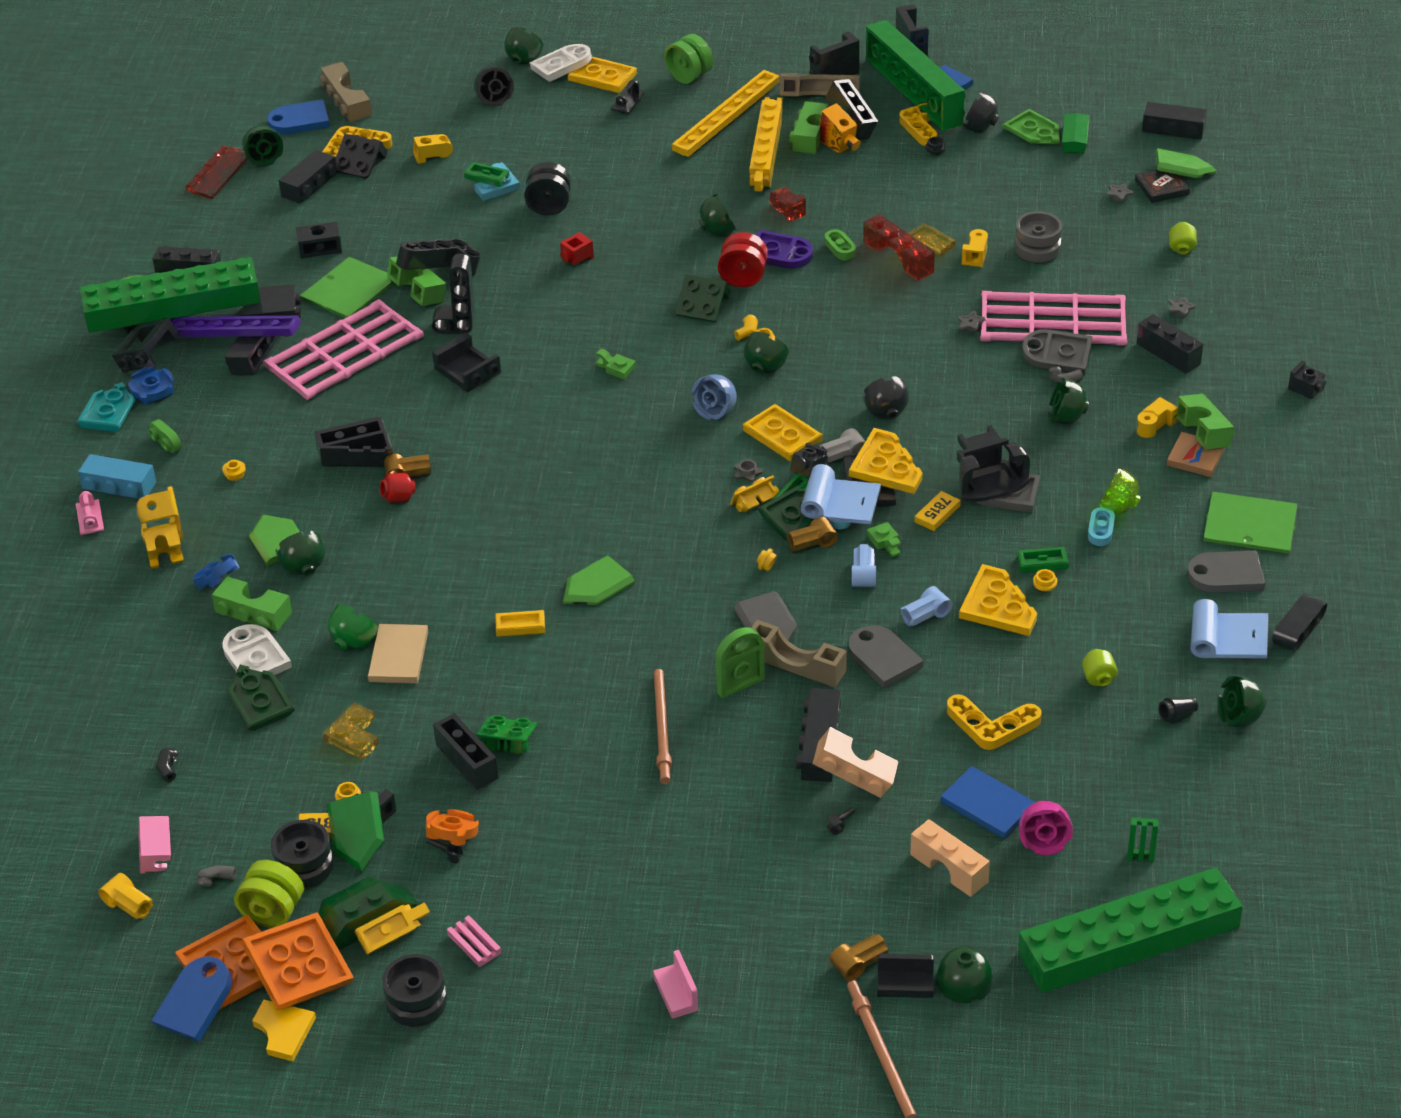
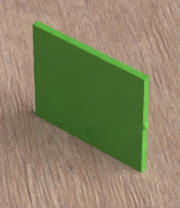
M348 257L302 293L301 299L343 318H347L365 308L391 287L394 282L387 277V272Z
M1212 491L1209 512L1206 515L1207 523L1203 541L1290 554L1293 531L1296 529L1294 523L1297 504Z

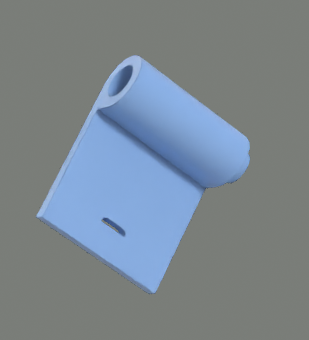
M818 464L812 468L800 509L804 516L812 519L826 517L831 521L871 524L881 484L836 480L831 467Z
M1201 599L1195 602L1193 606L1190 648L1195 656L1200 658H1267L1268 613H1218L1217 604L1212 600Z

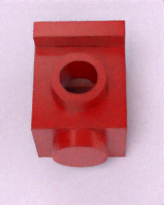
M580 232L560 242V256L565 263L571 262L576 265L587 258H594L593 241Z

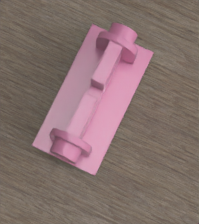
M83 491L79 496L80 503L76 504L80 534L104 531L99 499L94 500L90 492Z

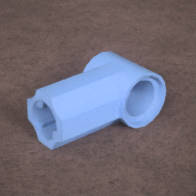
M860 544L859 547L854 549L852 587H876L874 549L870 548L868 544Z
M932 586L923 592L920 599L901 608V615L904 622L911 627L934 615L937 618L946 616L952 609L953 603L937 587Z

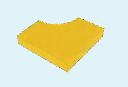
M264 999L252 1022L253 1026L262 1030L269 1039L266 1048L267 1055L294 1061L316 1019V1015L313 1011L293 1006L277 1011L272 1001Z

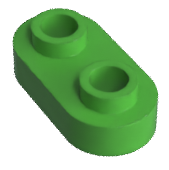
M834 229L825 233V245L837 258L847 261L855 256L856 246L843 231Z
M157 419L149 423V436L153 441H158L165 451L175 453L182 449L178 435L163 421Z

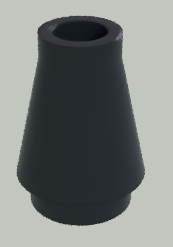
M1194 697L1165 698L1158 706L1161 719L1170 723L1198 710V703Z

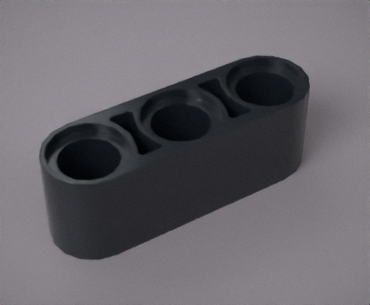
M1303 593L1275 628L1272 642L1296 652L1324 617L1327 603Z

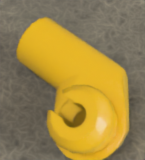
M750 314L744 317V327L734 331V336L738 341L749 337L752 332H756L758 320L754 315Z

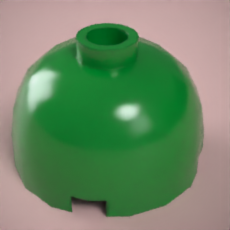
M337 604L328 620V630L330 636L335 640L334 644L342 650H347V648L362 649L374 638L378 629L377 625L363 613L360 616L352 613L354 608Z

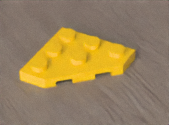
M873 428L849 468V477L878 483L882 486L915 494L923 475L920 468H916L913 458L906 448H902L897 435L877 428Z
M982 564L959 611V618L1030 636L1037 621V612L1027 604L1026 597L1018 586H1014L1010 581V576L1006 570Z

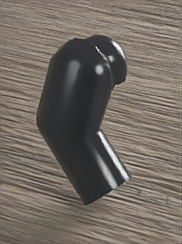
M170 747L160 751L156 763V769L166 782H171L176 778V773L171 768L170 763L176 761L174 757H178V752Z

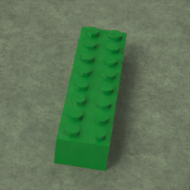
M887 20L866 25L865 60L915 106L927 103V105L919 106L920 111L927 113V117L942 131L962 126L965 116V90Z
M252 257L80 287L89 333L138 325L164 318L171 319L261 303Z
M1215 867L1020 931L1018 954L1041 993L1239 928L1243 905L1220 871Z

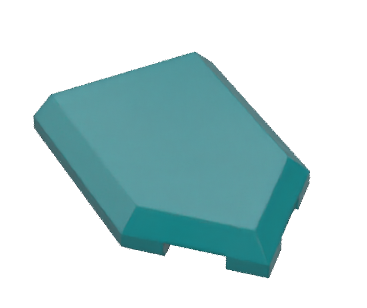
M123 382L115 384V388L105 392L103 390L93 393L78 418L77 424L82 428L116 432L120 429L135 403V398L128 392Z

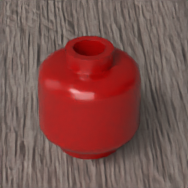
M389 473L380 482L381 497L385 498L388 503H406L416 491L415 482L411 480L407 473Z

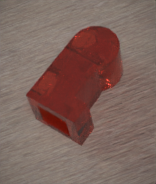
M786 186L769 194L772 206L791 222L806 215V198L803 195H795Z

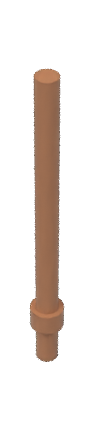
M656 669L654 671L659 752L656 762L657 768L660 770V782L662 784H669L671 781L672 757L669 754L664 672L661 669Z
M851 981L847 984V988L853 999L852 1006L856 1015L861 1017L905 1118H916L915 1110L870 1012L871 1005L867 997L863 996L857 981Z

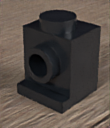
M1301 361L1290 372L1288 389L1313 399L1318 392L1321 393L1325 388V374L1305 366L1306 362Z
M806 443L805 448L793 453L790 470L810 478L814 466L825 464L827 450Z

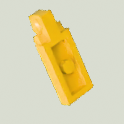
M425 902L411 909L409 904L401 905L357 928L354 932L366 954L369 955L415 931L420 926L418 920L427 916L430 911Z

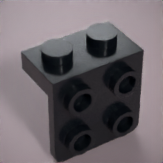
M344 134L335 159L337 172L368 178L376 157L386 158L388 150L380 140Z

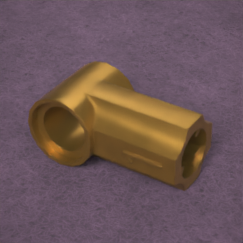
M390 454L384 460L386 475L389 473H407L412 477L431 474L428 454L404 458L399 454Z
M818 517L811 522L810 526L788 532L787 540L790 549L794 552L818 544L822 548L831 547L838 540V534L826 517Z
M874 934L851 947L847 944L840 945L831 953L829 960L845 980L853 981L861 976L865 967L878 961V954H888V948L884 939L879 934Z

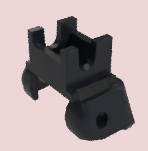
M992 425L987 426L986 433L965 438L963 434H958L957 441L963 451H957V461L960 464L959 482L961 499L971 502L986 501L1014 493L1029 483L1030 458L1027 452L1019 444L1009 443L1007 438L1001 439ZM1003 445L1009 452V461L1002 460Z

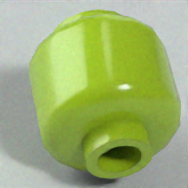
M1179 222L1170 229L1169 245L1172 251L1179 254H1187L1196 248L1197 233L1194 226L1187 222Z
M1091 650L1082 660V669L1088 683L1093 686H1107L1117 676L1118 669L1111 653L1106 650Z

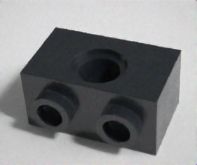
M337 221L296 227L301 259L342 253Z

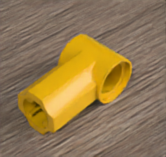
M118 873L98 890L99 896L106 905L111 908L118 906L135 919H144L153 906L152 899L137 890L131 880L123 873Z

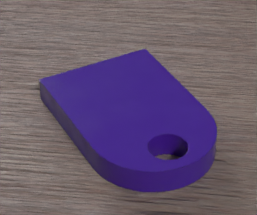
M760 229L756 234L768 249L766 261L768 265L783 268H800L807 265L813 258V247L806 239Z

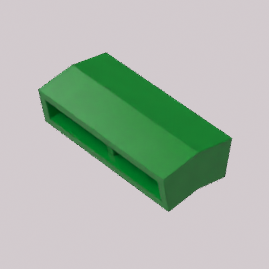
M1080 113L1064 114L1063 153H1085L1088 139L1089 115Z

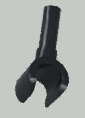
M850 807L838 816L836 814L829 815L828 821L830 824L827 825L828 830L833 835L841 833L845 827L843 821L853 814L855 809Z
M430 838L426 841L427 844L446 852L451 863L459 862L456 853L463 855L461 846L441 843Z

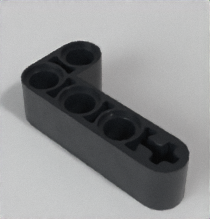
M460 239L402 242L396 265L406 270L450 267L454 255L465 254L470 258L472 276H474L477 272L481 254Z
M456 254L452 257L449 272L451 305L438 306L434 310L432 329L439 334L470 333L473 328L475 312L471 261L465 254Z

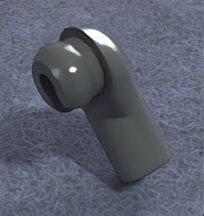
M1056 366L1049 369V378L1053 382L1062 383V377L1075 382L1083 379L1081 370L1061 373L1060 367Z
M215 865L200 870L197 874V877H199L197 884L202 887H210L212 885V878L235 880L237 869L234 866Z

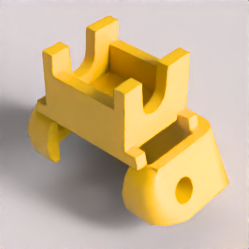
M172 486L167 487V491L149 494L140 498L137 501V515L140 522L143 523L141 524V535L146 545L151 569L159 568L158 556L161 553L169 554L172 564L184 562L180 543L183 540ZM151 505H155L156 509L149 510L148 507ZM170 518L167 524L149 528L146 526V522Z

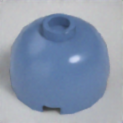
M718 374L699 378L691 390V395L694 394L695 401L692 403L699 415L708 420L725 417L733 410L737 401L735 386L729 379Z

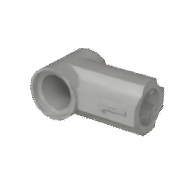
M851 428L844 431L839 439L819 445V447L827 450L826 464L844 456L858 455L866 441L856 429Z

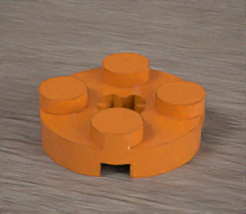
M448 809L447 814L439 815V810L433 811L426 816V837L449 840L451 844L461 846L466 844L467 839H471L478 834L479 822L478 820L474 821L475 816L460 810Z

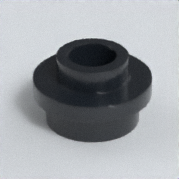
M940 137L929 138L925 145V149L934 155L942 153L946 148L944 140Z

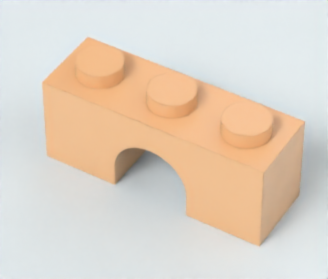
M830 727L818 741L812 764L881 798L893 784L898 761L877 750L874 751L867 761L861 760L855 756L851 749L853 738Z
M930 819L911 833L910 855L930 869L941 861L950 872V883L968 896L972 897L989 882L990 861Z

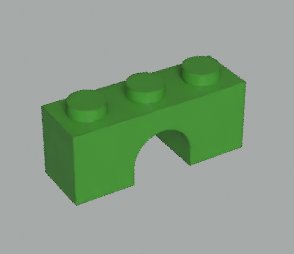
M805 101L803 108L799 109L798 120H795L794 131L790 132L789 138L794 152L817 153L820 145L819 125L821 111L828 108V104Z
M397 257L390 258L387 277L398 286L412 285L410 296L421 306L443 302L446 283L430 269H402L396 265Z
M1204 394L1178 396L1177 419L1185 427L1197 426L1195 439L1205 450L1231 446L1234 426Z
M228 576L212 594L215 612L274 631H278L292 614L289 595L268 589L263 596L251 599L248 583Z

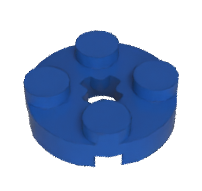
M155 367L140 369L132 375L133 379L131 382L129 380L128 383L130 393L134 398L140 400L142 404H151L153 401L171 396L174 393L173 376L165 368H162V371L156 370Z
M232 553L220 557L222 562L213 561L194 575L195 578H192V581L199 590L204 589L208 585L210 588L222 581V575L225 573L231 574L240 567Z

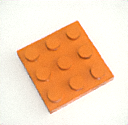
M318 912L243 938L242 946L277 1011L353 982L354 977Z
M248 914L175 952L177 960L183 968L192 961L207 956L220 959L228 967L232 975V986L220 1009L264 986L242 946L243 938L261 932ZM217 967L208 970L206 977L212 976L216 972Z

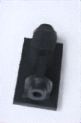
M630 80L626 89L616 97V102L611 107V110L619 111L620 113H630L645 94L644 91L639 90V82L637 80Z

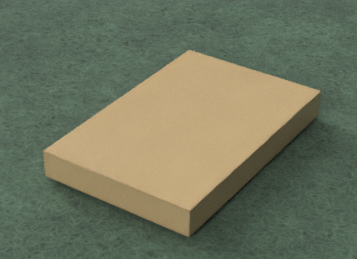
M379 624L368 673L369 682L418 683L428 635V625Z

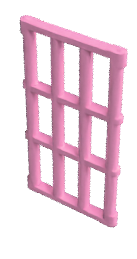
M982 291L981 293L982 316L986 319L982 322L981 341L1023 342L1026 336L1033 332L1035 328L1073 330L1075 334H1078V330L1121 331V336H1088H1092V344L1126 346L1128 343L1125 295ZM987 300L1029 302V306L987 305ZM1034 302L1073 303V308L1034 306ZM1078 303L1120 304V309L1078 308ZM986 314L1029 315V320L986 318ZM1034 315L1073 316V321L1034 320ZM1078 316L1120 318V322L1078 321ZM986 327L1029 328V333L986 332Z
M378 299L364 309L343 320L337 321L334 325L309 338L303 339L302 342L276 356L269 357L263 361V365L301 394L302 397L309 400L321 391L345 378L348 379L352 374L380 359L386 358L387 355L407 344L423 338L424 333ZM378 310L384 313L357 329H353L350 326ZM390 320L397 322V324L369 339L363 336ZM404 329L410 332L382 349L376 346V344ZM341 330L347 333L322 348L315 345ZM353 340L360 343L334 358L328 355ZM305 349L312 352L282 369L277 366V364ZM367 349L373 353L347 368L341 365V363ZM318 359L325 362L295 379L289 376ZM332 368L338 372L308 389L302 386Z

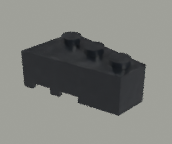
M381 416L314 432L322 466L385 467V458L393 454Z

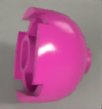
M1039 801L1025 809L1020 817V839L1023 846L1034 850L1035 854L1052 855L1064 849V845L1068 840L1072 839V822L1067 811L1059 804L1051 801Z

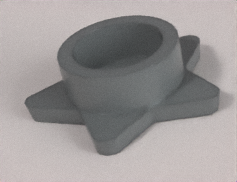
M1125 183L1119 186L1110 184V191L1107 193V196L1116 202H1123L1127 200V196L1133 195V191L1127 189V184Z
M1182 297L1179 300L1169 299L1168 301L1171 305L1169 312H1172L1177 317H1185L1189 314V310L1196 308L1195 304L1188 302L1187 297Z
M972 311L967 316L958 317V320L961 322L959 329H964L966 332H975L980 329V323L986 319L983 316H977L976 311Z
M746 459L739 462V464H735L737 470L734 475L735 479L745 478L753 482L756 475L763 473V469L758 468L753 460Z

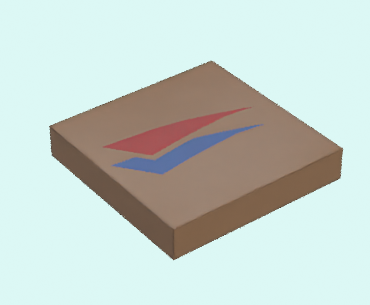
M1181 432L1167 459V466L1212 477L1225 448L1205 450L1195 439L1196 435Z

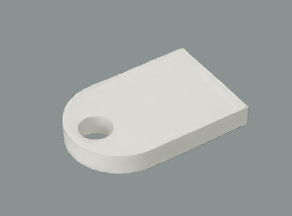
M573 44L530 62V66L534 72L550 82L585 66L591 61L592 55L588 46Z
M249 624L236 627L223 640L225 657L235 671H237L240 664L260 672L263 670L273 672L274 675L292 668L289 657L270 632L262 626ZM247 636L245 639H238L239 637Z

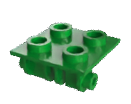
M494 715L488 717L476 733V736L479 737L478 739L490 751H496L497 749V752H501L504 740L505 753H508L510 749V753L523 754L529 751L530 744L526 741L538 725V722H530L527 718L512 720L506 719L502 715Z

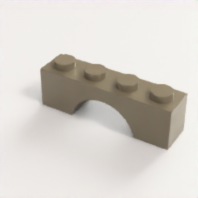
M343 62L321 67L322 75L319 76L322 87L326 88L329 97L332 96L335 105L340 107L342 115L346 116L349 122L372 116L370 99L363 90L349 89L351 88L350 74Z
M782 73L780 75V96L827 95L833 81L850 79L857 91L860 92V76Z
M757 620L751 627L763 638L764 663L835 688L846 673V650L823 643L819 649L807 651L791 644L777 626Z

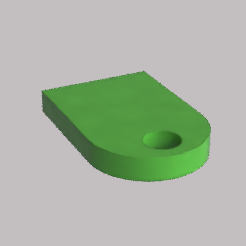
M744 627L733 631L724 638L717 649V693L722 699L765 679L764 641L753 628Z

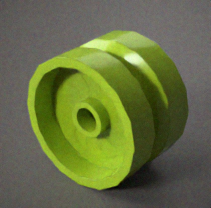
M258 860L251 864L244 881L241 882L234 896L235 906L242 915L248 914L253 922L260 926L268 928L280 926L288 922L294 907L304 891L303 882L294 871L279 862Z

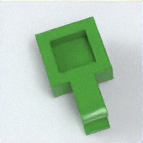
M599 349L596 353V356L600 357L596 365L606 368L607 374L625 380L636 368L635 360L619 354L612 357L604 349Z
M888 522L867 529V537L878 550L885 548L891 557L901 554L897 546L901 545L899 535Z

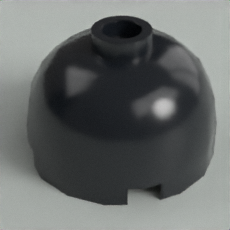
M487 66L476 75L474 90L478 98L485 104L500 106L503 104L502 102L511 98L514 91V81L505 69L498 66Z
M984 91L979 93L982 97L979 100L975 99L965 118L968 120V124L963 123V127L974 132L986 131L991 125L995 127L1000 117L997 115L998 104L996 100Z
M895 376L891 377L892 380L888 381L881 378L865 388L863 401L873 416L881 419H895L905 410L908 405L909 395L902 378Z

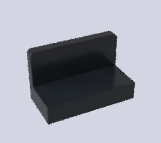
M878 954L877 997L933 998L934 956Z

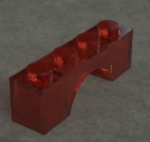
M881 214L863 222V242L875 251H879L887 246L892 248L899 256L904 271L918 281L934 273L935 252Z

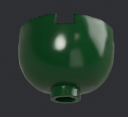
M522 27L510 29L504 42L505 52L512 62L516 64H529L538 58L544 45L541 38L535 33L531 32L529 34L524 32L526 29Z
M259 125L252 127L243 137V152L247 159L256 166L266 167L274 164L275 160L283 152L284 146L281 137L269 126Z
M717 194L710 196L702 203L699 210L701 219L698 222L703 231L708 230L715 236H725L736 230L732 219L730 220L728 212Z
M759 331L752 332L747 339L744 347V357L751 366V369L756 373L775 372L786 362L789 349L780 339L776 338L774 341L769 338L770 334Z
M1062 377L1061 380L1063 382H1057L1052 392L1049 405L1053 406L1052 413L1048 412V418L1056 423L1070 424L1078 420L1082 414H1086L1089 401H1086L1085 390L1079 383Z
M310 531L311 535L304 536L303 532L288 536L279 543L280 549H276L275 552L282 567L287 572L308 576L313 574L321 565L325 549L319 533Z
M1234 675L1227 677L1221 685V688H1225L1223 696H1218L1217 701L1221 721H1227V726L1246 727L1255 723L1266 707L1262 688L1254 680Z
M958 947L946 953L940 960L937 971V985L942 989V994L946 998L954 1002L967 1004L971 1003V999L980 997L981 1000L985 998L991 990L992 969L989 960L982 952L971 947Z

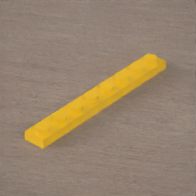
M766 70L760 72L672 143V151L689 157L780 82V76Z

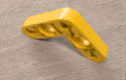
M927 103L904 109L899 114V123L922 146L926 145L929 138L937 137V132L927 123V121H930L927 113H922L919 106L927 105Z
M344 126L336 131L322 152L335 156L336 159L344 134L380 140L386 149L392 147V137L388 132Z
M953 695L947 701V714L985 750L996 749L1035 729L1041 723V709L1034 704L1022 705L991 721L963 695ZM975 719L978 720L980 723L977 725H971L967 721ZM1006 724H1012L1016 726V728L1008 730L1005 729L1003 726Z

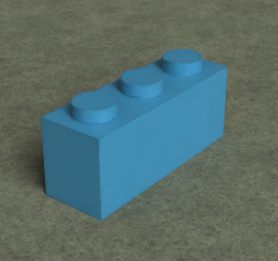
M90 454L78 471L82 489L140 499L148 495L156 484L153 465Z

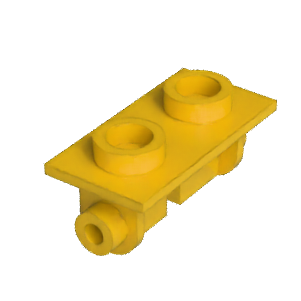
M772 475L766 479L762 477L749 487L742 486L733 493L730 505L736 504V509L739 512H747L759 506L757 497L762 504L772 500L779 493L778 487L771 484L774 476Z

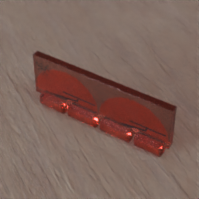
M222 145L186 185V189L193 194L213 199L247 160L243 150L231 146L227 148V146Z

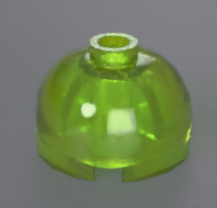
M1119 467L1098 508L1103 507L1112 510L1115 515L1126 513L1130 507L1135 509L1141 498L1138 495L1139 483L1135 476Z

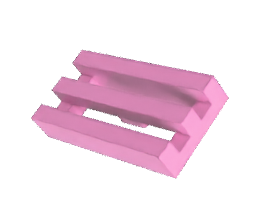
M470 916L464 918L465 922H457L454 929L449 927L447 934L480 968L501 954V947ZM471 931L486 945V947L471 933ZM460 933L484 955L483 958L459 935Z

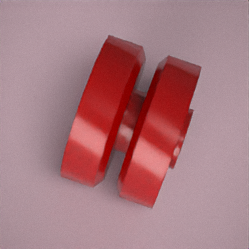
M739 232L731 234L725 239L718 260V272L721 278L735 287L746 288L758 283L764 274L768 257V249L765 243L758 236L751 233Z

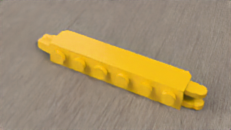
M765 97V100H762L749 168L750 186L754 187V191L762 192L763 187H771L782 125V98L777 97V100L770 99V97Z

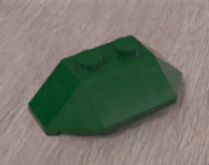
M369 876L323 899L318 914L338 950H341L358 941L354 932L357 928L401 905L409 904L411 909L420 904L407 888Z

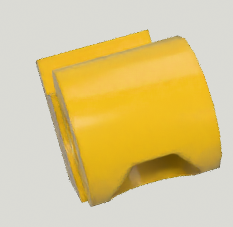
M439 134L413 138V155L418 164L426 163V158L439 156L446 158L453 152V146L446 135Z
M976 229L970 232L969 245L963 244L961 265L983 267L987 252L988 233L986 231Z
M1159 397L1138 415L1137 434L1143 438H1151L1165 424L1173 426L1177 423L1178 407Z

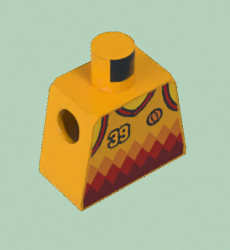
M837 103L821 111L819 125L820 142L837 153H841L849 148L852 151L857 150L861 142L855 137L857 125Z

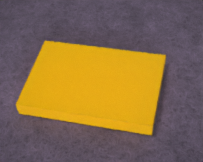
M592 57L588 64L568 74V81L620 93L628 82L636 76L637 68Z
M776 404L743 424L744 432L789 461H792L793 453L805 448L806 443L816 445L823 441V434Z

